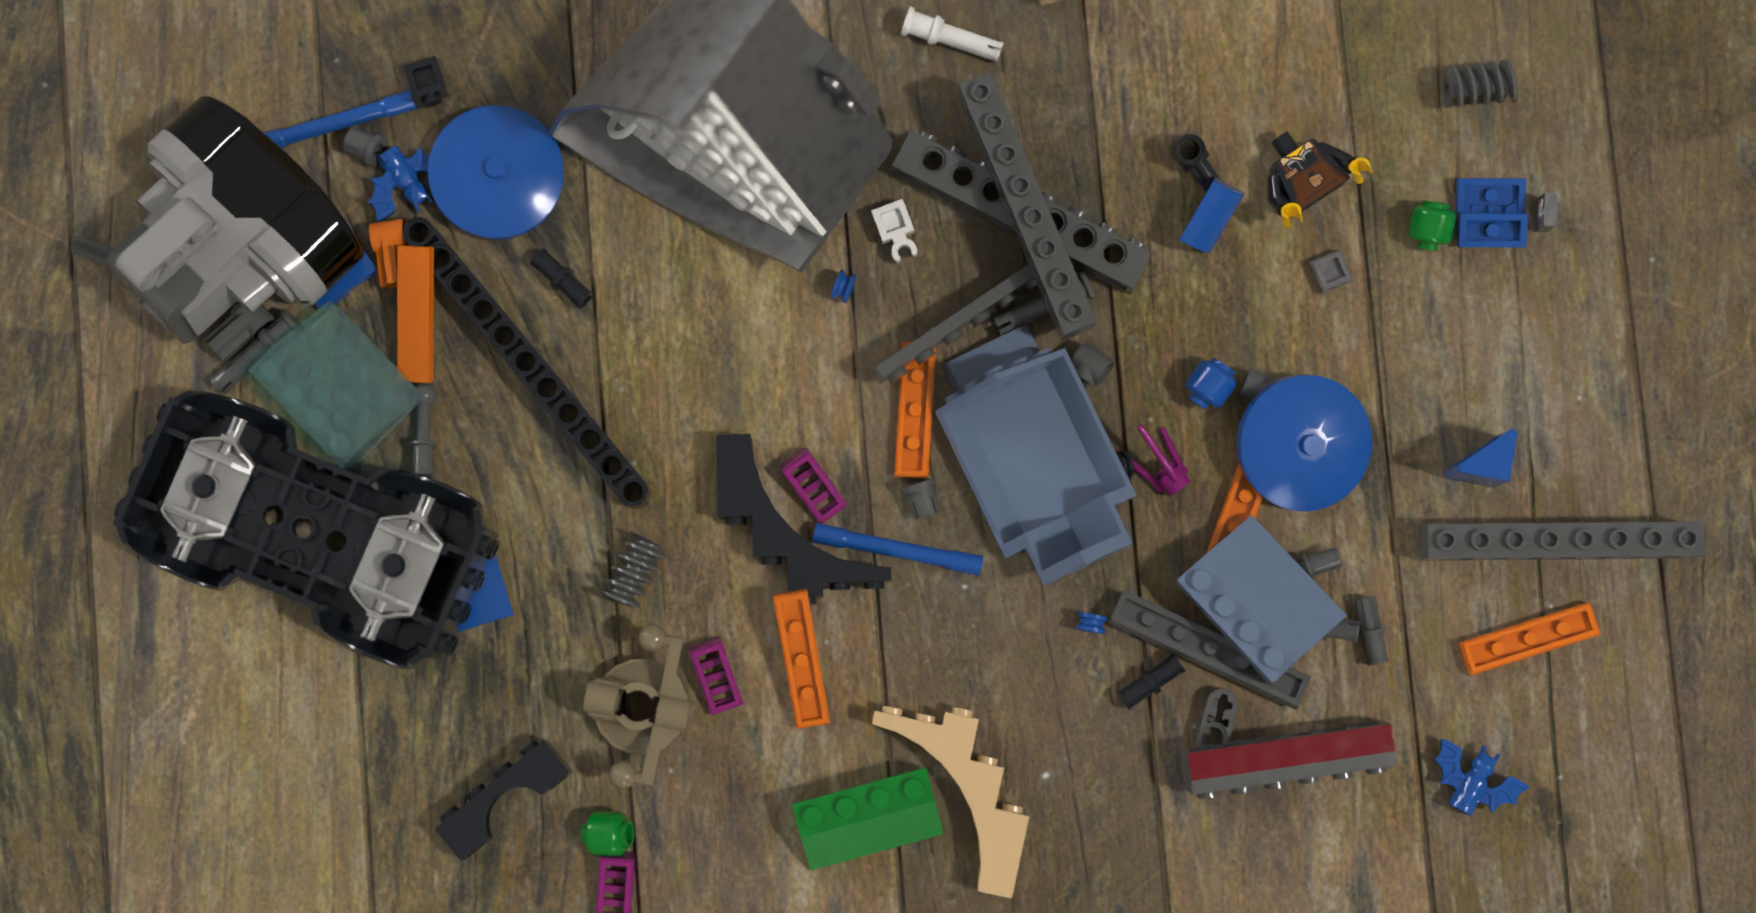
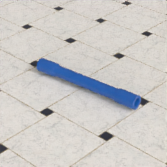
M408 90L384 97L380 101L288 128L275 129L251 136L250 143L254 154L259 156L283 149L290 144L375 119L392 117L416 110L418 106L412 100L410 94L412 91Z
M820 523L815 525L812 543L836 548H850L911 560L980 576L983 556L956 550H942L852 532L845 528Z

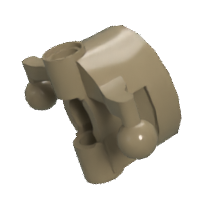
M649 624L641 629L639 643L647 651H657L663 646L669 647L665 665L652 659L628 660L614 666L605 676L596 678L595 681L590 680L584 697L583 711L588 712V716L596 721L601 735L613 747L630 754H646L642 772H637L635 767L627 761H620L612 766L609 778L611 783L620 789L629 788L634 783L653 787L662 750L669 747L682 732H686L690 719L692 701H690L683 680L678 676L684 638L667 635L656 624ZM625 690L628 694L633 691H643L653 699L660 697L655 722H651L652 719L634 722L629 720L625 714L620 715V703Z

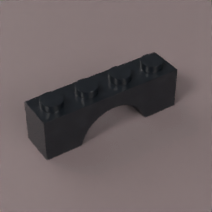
M536 739L520 751L523 757L514 765L510 761L506 762L493 773L496 779L487 787L483 783L479 784L466 795L469 801L460 809L454 805L439 817L442 823L435 830L460 861L468 859L493 838L490 828L491 811L496 801L505 792L513 788L524 787L542 795L547 794L573 773L572 769L548 740H543L540 743Z

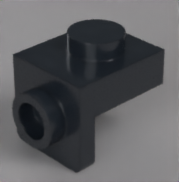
M436 56L404 66L412 91L410 93L412 100L418 107L422 105L424 108L434 107L441 104L443 98L449 97Z

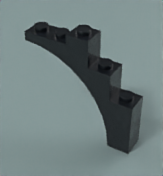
M751 434L716 435L718 518L720 520L726 519V525H746V519H752L753 558L761 559V565H780L781 558H787L788 592L807 589L810 605H816V598H824L823 584H830V590L838 591L850 590V584L864 583V589L875 590L885 589V583H891V567L862 565L837 558L813 546L788 525L775 510L763 489L755 465Z

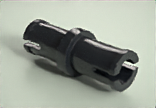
M545 248L537 252L532 258L530 265L535 267L551 282L550 286L555 291L560 290L578 309L583 308L592 299L593 292L573 276V270L568 266L564 268Z
M1171 654L1170 657L1150 671L1147 669L1142 671L1141 677L1121 691H1118L1117 694L1128 710H1131L1132 707L1152 693L1156 695L1160 693L1162 686L1186 671L1176 656Z

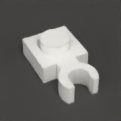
M903 199L871 210L882 243L893 242L892 258L895 263L901 262L898 251L902 247L909 248L913 258L916 257L917 247L912 240L906 237V235L914 233V227Z

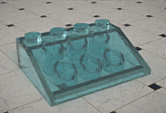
M332 300L328 301L275 343L248 370L341 468H354L424 397Z

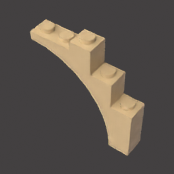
M883 705L882 712L874 711L873 725L897 732L922 746L944 766L958 784L970 807L978 835L980 864L977 891L1012 899L1029 816L1022 814L1023 807L1003 803L1002 809L996 808L1004 767L997 766L998 759L978 755L977 761L970 760L979 719L972 718L973 711L953 707L952 713L944 712L942 725L935 724L937 717L916 713L915 719L902 717V709Z

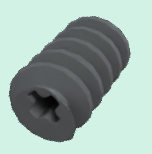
M1502 60L1499 62V65L1494 61H1489L1485 67L1479 62L1475 63L1472 68L1468 64H1462L1458 70L1455 66L1449 65L1444 72L1442 95L1444 104L1448 109L1450 108L1451 99L1454 98L1459 108L1463 107L1465 97L1469 98L1472 106L1477 105L1478 96H1482L1485 105L1490 104L1491 95L1495 94L1499 104L1503 103L1505 93L1509 94L1512 102L1517 100V78L1508 60Z
M631 530L630 533L637 542L624 543L625 548L630 554H618L617 558L621 561L623 567L612 566L611 571L617 578H605L604 582L610 588V591H599L628 607L639 608L640 603L635 599L634 595L645 596L647 594L640 585L641 582L652 584L654 580L647 571L658 572L660 568L653 560L655 558L666 559L667 556L660 549V545Z

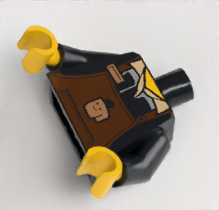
M1285 132L1271 142L1281 159L1273 163L1269 169L1270 174L1267 177L1268 202L1282 217L1283 227L1289 228V218H1298L1301 223L1303 221L1302 212L1345 185L1350 179L1348 174H1352L1356 183H1363L1364 180L1360 172L1368 171L1372 174L1371 164L1366 158H1355L1339 148L1325 142H1317L1313 138L1298 147L1289 132Z

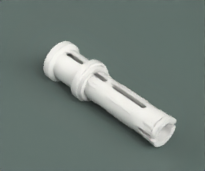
M909 7L901 35L906 36L910 34L925 39L929 45H936L939 42L997 63L1004 42H998L945 24L941 16L937 15L933 18L916 12L914 7Z

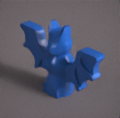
M394 145L378 157V163L386 172L382 177L371 179L375 191L372 198L368 201L369 205L376 211L377 222H382L395 213L396 209L392 200V193L396 187L404 191L405 198L411 202L418 213L421 211L419 205L426 200L431 204L434 203L427 193L426 187L417 180V173L428 174L430 157L420 148H417L414 156L405 158L401 149Z
M1446 739L1440 740V752L1434 758V761L1438 763L1442 770L1440 784H1449L1455 788V792L1448 804L1457 810L1472 816L1477 804L1482 802L1488 807L1490 812H1494L1503 803L1517 804L1518 796L1523 791L1529 789L1527 784L1512 776L1506 777L1499 785L1488 788L1487 778L1494 772L1495 765L1501 754L1497 753L1493 758L1485 754L1486 746L1483 745L1477 757L1472 761L1471 770L1463 774L1460 767L1462 749Z

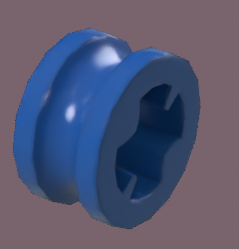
M841 269L835 281L831 298L840 297L843 300L842 302L847 304L857 275L847 276L845 270Z
M1078 612L1077 617L1080 618V623L1075 626L1076 630L1096 634L1106 633L1103 623L1108 621V617Z

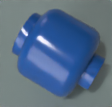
M1214 357L1211 361L1201 360L1185 383L1186 388L1192 393L1189 399L1204 410L1209 405L1215 408L1222 407L1237 385L1233 377L1235 372Z

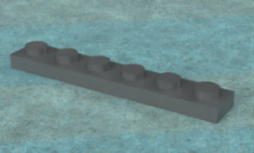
M1029 264L877 365L872 374L879 384L886 380H889L890 383L899 380L908 372L905 369L907 366L915 361L920 365L935 355L933 350L935 347L943 342L946 346H949L963 336L962 329L970 324L974 328L991 317L989 311L998 305L1004 309L1019 298L1016 293L1027 287L1029 291L1036 288L1038 285Z
M1124 589L1108 621L1109 624L1294 710L1300 706L1311 676L1291 667L1270 686L1225 636Z

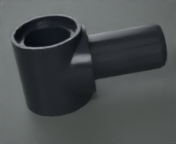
M1182 134L1172 141L1170 145L1172 158L1180 164L1184 172L1190 170L1205 193H1207L1215 177L1219 179L1220 177L1206 159L1210 154L1206 150L1204 141L1194 134ZM1185 140H1190L1195 145V153L1190 159H1185L1180 153V146Z

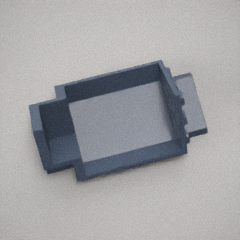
M1026 324L941 366L954 394L944 399L946 405L936 410L935 413L1005 559L1027 550L1043 585H1049L1070 573L1078 571L1133 544L1116 506L1137 495L1065 348L1055 352H1051L1050 348L1040 351Z

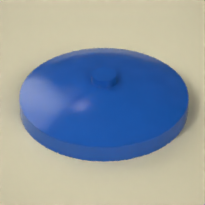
M490 105L475 108L459 115L442 130L434 142L430 153L428 180L436 205L445 218L455 227L477 238L507 240L529 233L549 217L561 196L564 182V166L556 140L539 120L516 108Z
M1308 374L1287 376L1262 389L1246 408L1237 433L1238 460L1248 483L1267 501L1294 511L1323 509L1346 497L1363 477L1372 449V433L1369 419L1355 395L1334 380Z

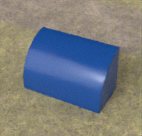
M1215 177L1179 240L1198 250L1211 253L1245 193Z

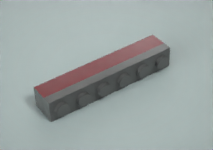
M1384 720L1181 749L1186 790L1193 795L1197 794L1198 799L1217 797V791L1231 789L1232 794L1248 793L1252 791L1251 786L1264 785L1266 789L1282 788L1286 786L1285 781L1298 780L1299 784L1319 782V776L1332 775L1333 779L1350 778L1353 776V771L1365 770L1366 774H1379L1386 772L1387 766L1397 765L1392 724Z

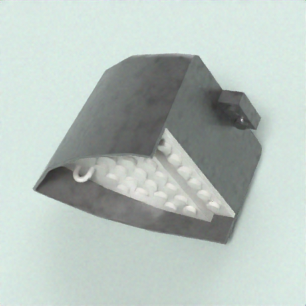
M662 0L562 108L549 131V134L555 140L634 192L709 232L777 260L801 273L889 155L892 148L891 136L873 113L881 102L878 95L851 59L825 48L791 0Z

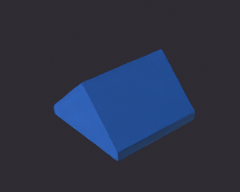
M1512 428L1497 435L1442 474L1446 479L1492 488L1509 482L1518 433Z

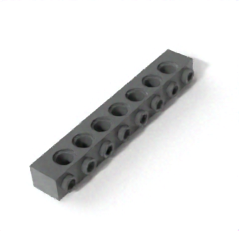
M991 72L959 83L957 96L1060 340L1064 341L1093 329L1096 323L1095 317Z
M910 130L892 164V173L1016 236L1001 198L997 201H989L983 195V191L986 188H996L986 162L979 161L977 164L967 159V154L961 149L954 146H949L947 149L937 144V138L922 130L919 133ZM928 157H937L942 162V166L932 171L925 168L923 162ZM958 172H966L971 176L972 181L966 186H960L954 182L953 176ZM1042 192L1052 218H1056L1061 223L1062 228L1058 232L1072 265L1131 294L1152 254L1146 250L1147 246L1137 239L1129 238L1127 241L1117 236V230L1102 222L1096 225L1086 220L1087 215L1073 207H1069L1067 210L1057 205V200L1054 197ZM1078 233L1087 234L1091 239V245L1086 248L1077 246L1073 240L1074 235ZM1108 248H1114L1120 252L1121 261L1110 263L1104 258L1103 252Z
M1704 521L1426 524L1419 527L1420 561L1693 559L1705 556Z

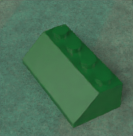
M926 767L792 804L810 870L944 834Z

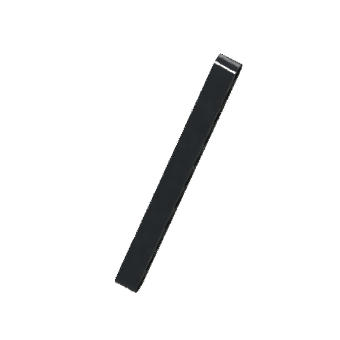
M413 217L408 220L403 228V236L409 245L434 247V261L441 253H448L450 255L449 263L445 267L437 268L434 263V276L619 500L631 509L645 507L650 501L651 490L644 479L437 229L423 217ZM424 227L428 228V237L422 242H415L413 236L416 230ZM465 278L471 280V287L466 293H456L455 287L459 280ZM481 305H492L493 311L488 318L482 320L477 318V310ZM504 330H512L514 332L512 342L508 345H500L498 343L499 334ZM526 355L534 356V367L529 371H521L519 362L522 357ZM547 381L556 382L557 389L554 395L550 397L541 396L540 389L543 383ZM572 406L578 409L577 419L572 423H564L561 417L564 409ZM591 432L598 433L600 436L598 446L594 449L584 448V437ZM611 458H617L621 461V470L616 475H607L604 471L605 463ZM633 484H638L643 488L642 497L635 502L628 501L626 498L627 488Z

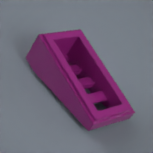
M807 447L779 466L782 473L820 524L848 505ZM808 461L810 466L794 477L791 472ZM816 472L819 477L802 488L800 483ZM822 484L826 485L827 488L814 498H809L808 495ZM830 495H833L835 500L819 511L816 505Z
M716 637L689 647L688 651L711 716L743 705L744 703L721 638ZM718 650V656L699 661V656ZM722 664L724 669L704 675L703 670ZM727 677L728 682L709 689L708 683ZM732 690V696L713 701L712 696Z
M626 851L619 857L600 856L596 913H622L604 911V906L624 907V913H631L635 852ZM607 865L624 866L627 869L607 868ZM606 878L626 879V884L608 883ZM605 892L624 893L625 898L605 897Z

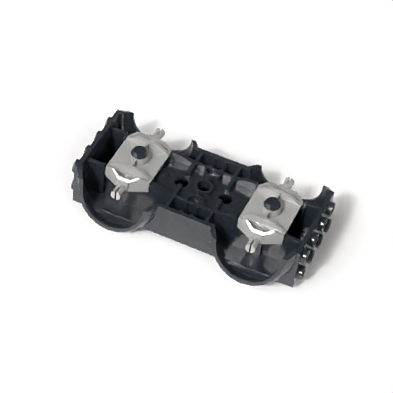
M187 391L174 398L169 397L167 403L160 407L157 414L158 424L153 435H149L145 440L142 449L143 458L139 467L136 466L132 470L128 480L130 487L125 498L118 502L114 511V517L116 518L113 525L117 526L121 542L153 565L204 588L222 591L242 578L312 607L313 623L319 630L342 645L386 665L411 670L429 658L445 661L447 655L451 656L454 653L459 637L455 635L460 624L467 622L472 611V605L469 604L474 591L479 592L486 578V573L483 570L488 559L493 560L500 545V541L497 540L499 534L486 528L483 507L478 500L448 484L419 474L382 468L367 479L297 450L295 428L289 421L264 408L232 397L210 392ZM273 505L279 506L284 514L282 521L277 525H269L264 518L267 508ZM308 518L312 523V531L307 537L300 538L296 533V525L301 519ZM339 531L345 535L346 545L342 550L334 552L329 549L327 539L331 533Z

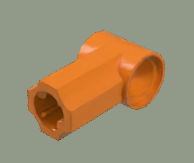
M404 219L369 223L370 242L373 252L376 253L380 287L397 288V246L409 245L403 236V228L406 224Z

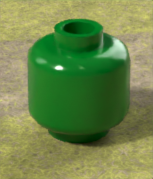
M1423 200L1422 205L1413 208L1408 235L1412 240L1419 241L1417 248L1438 251L1439 245H1447L1451 242L1456 214L1449 210L1450 204Z
M596 811L589 816L586 824L581 826L580 839L582 844H586L587 850L593 856L619 857L633 844L634 826L632 821L628 820L622 812Z

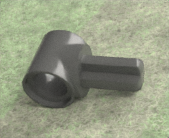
M1085 342L1071 359L1085 390L1090 384L1099 386L1110 374L1115 364L1114 360L1088 342Z

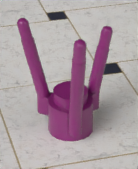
M1138 425V431L1163 468L1156 472L1159 477L1157 479L1132 459L1134 470L1151 483L1159 494L1165 490L1169 497H1171L1191 482L1186 474L1189 471L1182 463L1165 427H1160L1159 432L1173 460L1170 463L1145 427Z

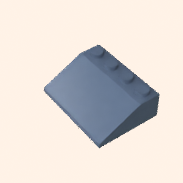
M1252 515L1199 559L1176 582V585L1270 686L1347 616Z

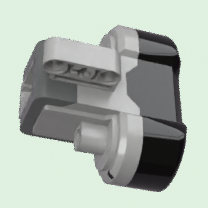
M205 95L195 100L147 143V155L151 160L148 166L159 180L139 197L136 202L149 217L114 247L107 256L106 263L120 284L165 329L173 334L181 343L186 344L202 334L237 301L250 313L256 311L274 293L289 304L295 302L300 306H313L363 259L364 253L358 239L323 189L293 158L243 114L226 103Z

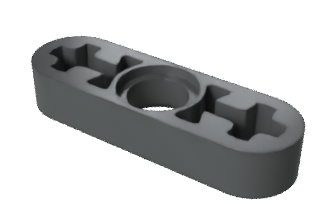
M1216 689L1206 697L1193 747L1206 745L1203 741V734L1211 727H1215L1221 732V743L1229 742L1238 708L1237 698L1230 690ZM1221 694L1225 695V701L1230 703V709L1223 710L1220 720L1227 719L1226 727L1218 722H1207L1208 715L1213 718L1216 717L1217 707L1212 705L1213 699H1220Z

